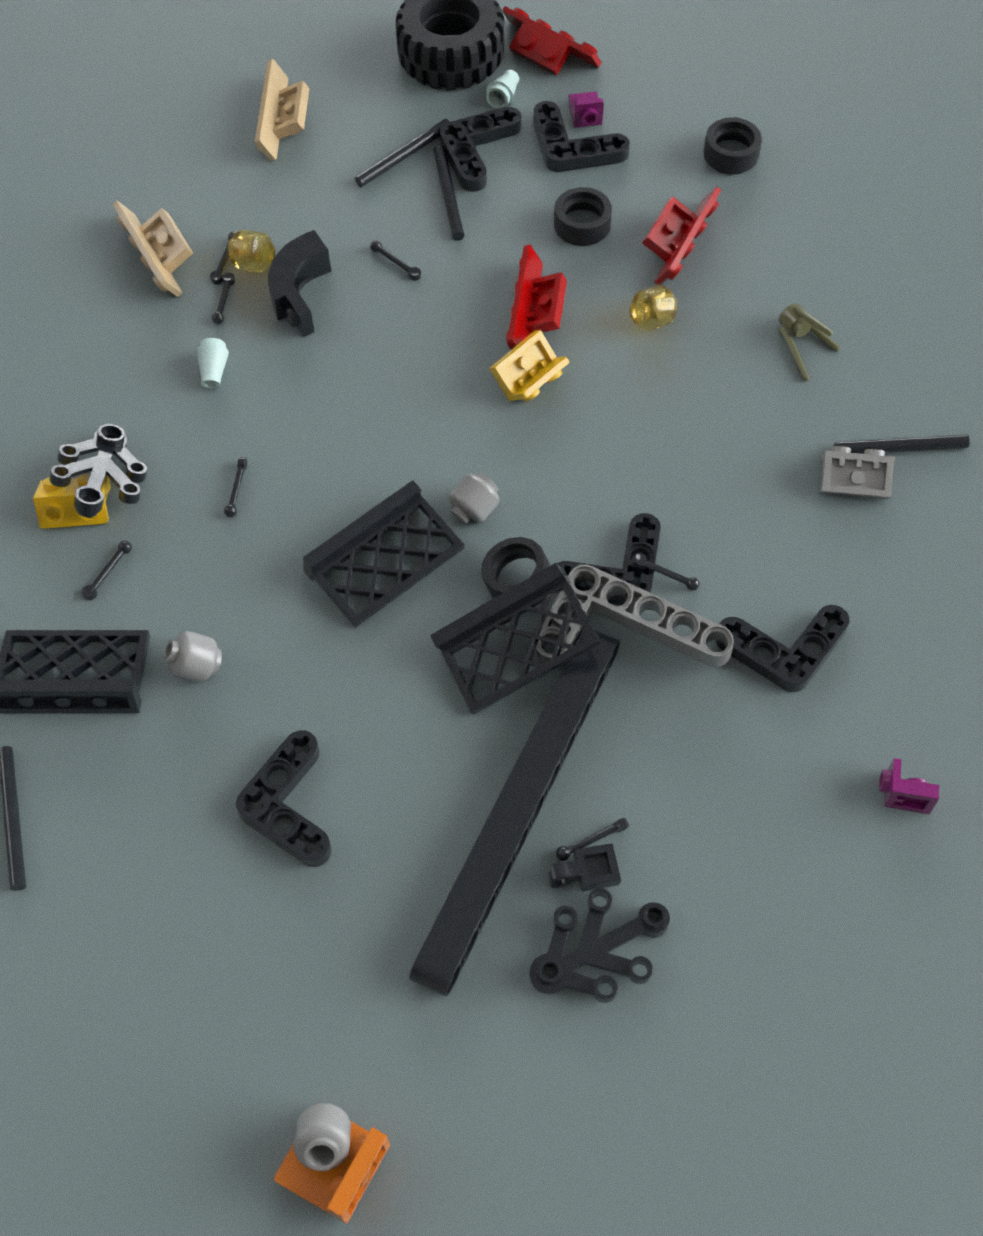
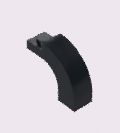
M315 230L298 236L287 243L274 257L268 272V286L276 318L278 321L287 318L292 328L296 326L303 337L315 331L311 310L299 293L309 281L331 272L329 251Z

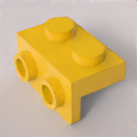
M539 330L531 333L493 364L489 370L509 401L523 400L526 402L540 393L539 388L544 383L552 382L560 377L563 373L561 369L569 363V360L566 356L556 357L543 333Z
M91 473L83 474L78 478H71L70 485L66 487L54 486L49 480L50 477L40 481L33 497L39 527L46 529L106 524L109 520L106 500L111 488L109 477L105 476L101 488L104 494L102 510L96 516L90 518L83 517L77 513L74 507L75 491L79 487L87 486Z

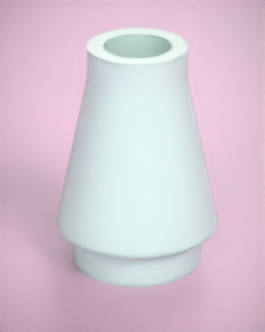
M506 70L503 75L487 86L486 99L490 106L499 109L511 105L516 86L519 82L518 74L513 70Z
M206 338L200 342V346L196 349L201 386L207 389H217L220 387L229 351L224 341L216 338Z

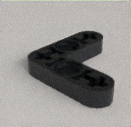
M542 101L535 105L533 123L545 165L551 171L578 170L618 164L627 160L630 141L625 135L613 133L569 140L558 105L551 101ZM545 115H547L548 118H550L549 122H546ZM554 133L559 135L560 137L556 139H549L545 136L547 134ZM583 150H591L594 152V154L583 155L580 152Z
M502 107L451 121L441 127V145L444 146L446 156L463 189L476 192L486 186V167L475 146L518 134L521 129V113L518 109ZM480 126L488 128L483 132L474 130V128ZM463 153L470 155L467 159H459L456 156ZM471 169L473 176L468 174V171Z
M640 513L631 519L622 569L572 561H561L557 564L565 570L567 575H569L573 568L579 565H589L632 585L634 576L641 577L639 588L651 593L654 571L646 567L641 569L635 568L630 558L637 553H642L649 558L650 562L656 563L661 530L658 518L649 513ZM642 527H648L646 543L639 542ZM585 581L584 587H582L579 582L576 588L580 591H588L592 589L590 581ZM615 595L609 598L608 603L623 605L627 600L623 596Z
M837 605L824 606L790 649L738 617L724 618L719 624L729 629L731 633L733 631L739 633L738 637H733L734 644L731 653L733 658L788 692H798L808 685L845 635L850 620L847 611ZM832 619L838 621L837 625L834 624L827 635L823 633L827 621L829 622ZM748 639H751L747 650H744V644H747ZM716 640L718 647L721 650H725L726 646L724 643ZM814 641L822 647L823 652L818 655H811L805 651L803 644ZM759 647L767 648L771 651L773 658L768 661L758 660L754 656L753 650ZM799 661L803 663L799 676L796 675L793 679L787 676L788 671L792 672Z
M298 730L291 733L240 792L236 799V807L240 818L247 825L301 863L309 867H318L326 863L331 856L332 847L328 835L318 826L283 803L319 757L320 750L316 737L306 730ZM307 744L309 752L306 754L301 751L296 756L295 746L303 747ZM293 759L297 767L296 769L290 764ZM283 769L289 773L287 781L281 785H272L268 782L269 775L275 770ZM261 786L267 791L264 795L261 791ZM260 800L262 809L259 811L252 809L249 812L247 803L249 801L257 803ZM288 818L294 822V828L289 834L278 835L273 831V827L279 819ZM301 833L304 839L311 844H315L319 840L321 851L318 853L313 850L310 854H307L308 851L305 843L299 840Z

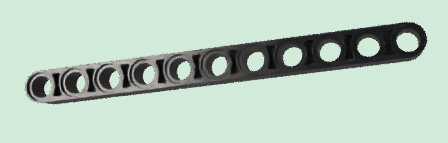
M583 630L576 645L589 638L585 630ZM595 630L601 643L566 663L413 964L410 980L445 997L450 994L616 658L620 646V640Z

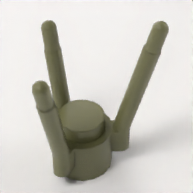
M791 304L781 312L779 322L782 327L778 332L785 339L803 380L808 381L809 375L791 336L803 337L811 331L834 351H839L840 346L829 337L833 335V331L807 313L799 304Z

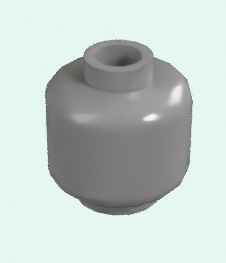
M480 472L476 475L466 474L449 494V501L454 507L451 513L464 524H468L470 520L474 523H483L499 504L498 486Z
M183 631L174 640H169L164 650V660L168 662L169 671L178 678L204 682L210 676H214L217 673L221 664L222 652L220 648H217L216 641L210 636L190 631Z
M324 1103L312 1105L304 1110L296 1122L294 1152L298 1161L305 1167L315 1171L331 1170L342 1164L350 1151L351 1123L348 1115L340 1107Z

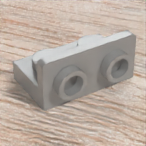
M832 446L830 451H825L821 455L820 462L823 464L820 493L889 499L892 493L895 457L885 456V451L867 449L864 450V454L851 453V448Z

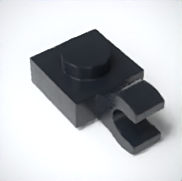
M613 843L575 849L573 854L574 861L551 864V871L548 873L551 888L564 887L579 881L581 892L596 888L618 886L621 882Z

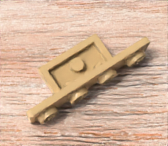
M274 59L267 61L255 136V144L258 150L264 153L270 161L277 159L280 139L296 135L304 130L309 87L304 81L288 86V77Z
M116 201L113 204L118 213L116 220L130 233L128 240L142 253L140 260L154 273L155 276L152 278L154 283L163 292L169 290L179 297L183 292L171 273L186 261L193 252L168 212L161 208L141 225L132 211L119 201Z

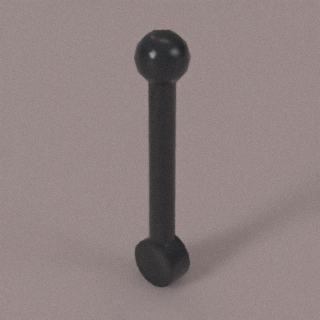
M232 231L228 234L229 242L218 268L210 274L213 284L223 282L222 272L234 244L240 240L238 232Z
M374 240L371 242L370 249L373 252L381 253L409 273L411 280L416 281L421 278V270L418 267H410L384 249L380 241Z
M230 272L222 276L224 287L217 311L212 315V321L215 324H221L224 321L223 310L230 286L235 283V276Z
M247 457L238 458V469L229 505L224 508V514L229 518L237 514L235 505L243 473L247 468Z
M124 540L119 543L118 551L95 581L82 589V595L86 600H93L97 597V588L121 557L131 551L132 545L129 541Z
M637 553L632 558V565L635 568L641 569L646 567L686 584L687 588L691 591L697 590L700 586V582L696 577L687 578L647 561L646 556L642 553Z
M621 818L614 822L613 825L569 847L560 846L556 850V857L561 861H567L575 849L584 848L615 832H621L629 827V823L626 818Z

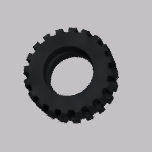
M405 0L396 14L395 27L399 62L412 78L416 77V80L423 85L428 83L432 88L440 89V87H447V90H455V87L469 88L472 83L476 82L479 84L486 79V76L490 77L503 60L504 14L496 0Z

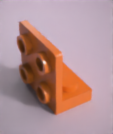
M350 1121V1151L345 1161L338 1167L327 1171H315L305 1167L298 1161L293 1143L274 1176L277 1184L345 1224L349 1222L390 1147L386 1134L371 1127L370 1131H367Z

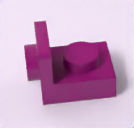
M597 91L568 94V105L574 128L603 125L604 102L602 98L598 97Z
M893 758L887 770L882 769L879 779V792L885 793L884 807L930 814L939 800L940 785L928 783L921 778L901 779L902 759Z

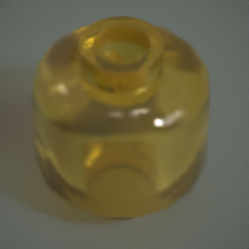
M241 229L232 236L228 244V254L231 263L236 268L257 273L263 272L272 263L275 257V247L267 234L261 231Z
M655 285L635 293L630 304L629 312L631 319L636 325L647 331L669 325L676 318L677 299L670 289L662 285Z

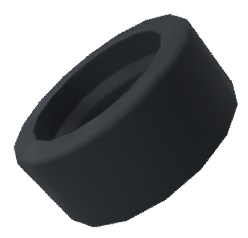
M728 117L717 120L708 127L703 149L704 159L710 167L719 172L727 174L746 172L755 166L758 161L762 144L761 132L755 124L746 119ZM724 140H735L747 145L748 149L729 151L721 148L717 143Z
M577 187L562 193L556 200L554 209V228L557 235L565 242L579 246H588L603 240L609 233L611 226L612 205L609 198L601 191L589 187ZM580 209L592 211L600 218L590 223H576L569 220L565 215Z
M525 537L508 538L497 543L488 551L482 562L481 575L493 598L516 586H504L498 582L501 570L508 563L523 558L534 560L536 568L531 576L550 566L542 547L534 540Z

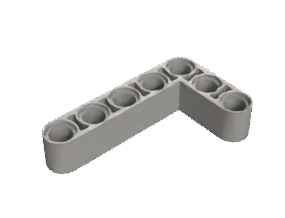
M579 565L569 573L570 585L588 619L592 612L709 666H722L730 659L734 639L732 633L726 627L593 566ZM581 581H590L594 584L592 589L588 591H580L576 588V585ZM564 591L558 594L549 612L560 615L566 612L569 599ZM615 595L623 596L627 600L621 606H613L608 603L609 598ZM646 610H653L659 614V617L654 621H645L640 615ZM547 616L544 620L540 636L557 641L563 621ZM570 623L564 643L575 646L584 629L583 626ZM678 625H686L693 632L688 636L681 637L675 634L673 629ZM712 640H718L724 643L726 648L721 652H713L708 649L706 644ZM538 641L536 646L537 656L540 662L544 664L551 660L553 654L546 653L543 650L547 643ZM562 647V650H561V653H560V654L564 653L565 651H567V650H569V649H566V648H563V647Z

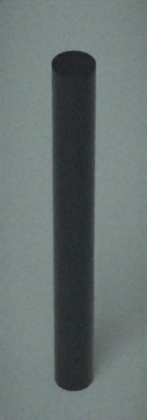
M443 119L355 177L357 185L359 187L365 186L440 137L441 127L448 123L449 120Z
M437 145L433 148L452 237L454 240H462L465 235L445 148L442 145Z
M968 434L839 441L834 442V446L851 448V453L864 454V450L867 449L899 452L968 448L970 437Z
M2 746L0 747V785L10 889L19 891L26 888L14 756L12 747Z

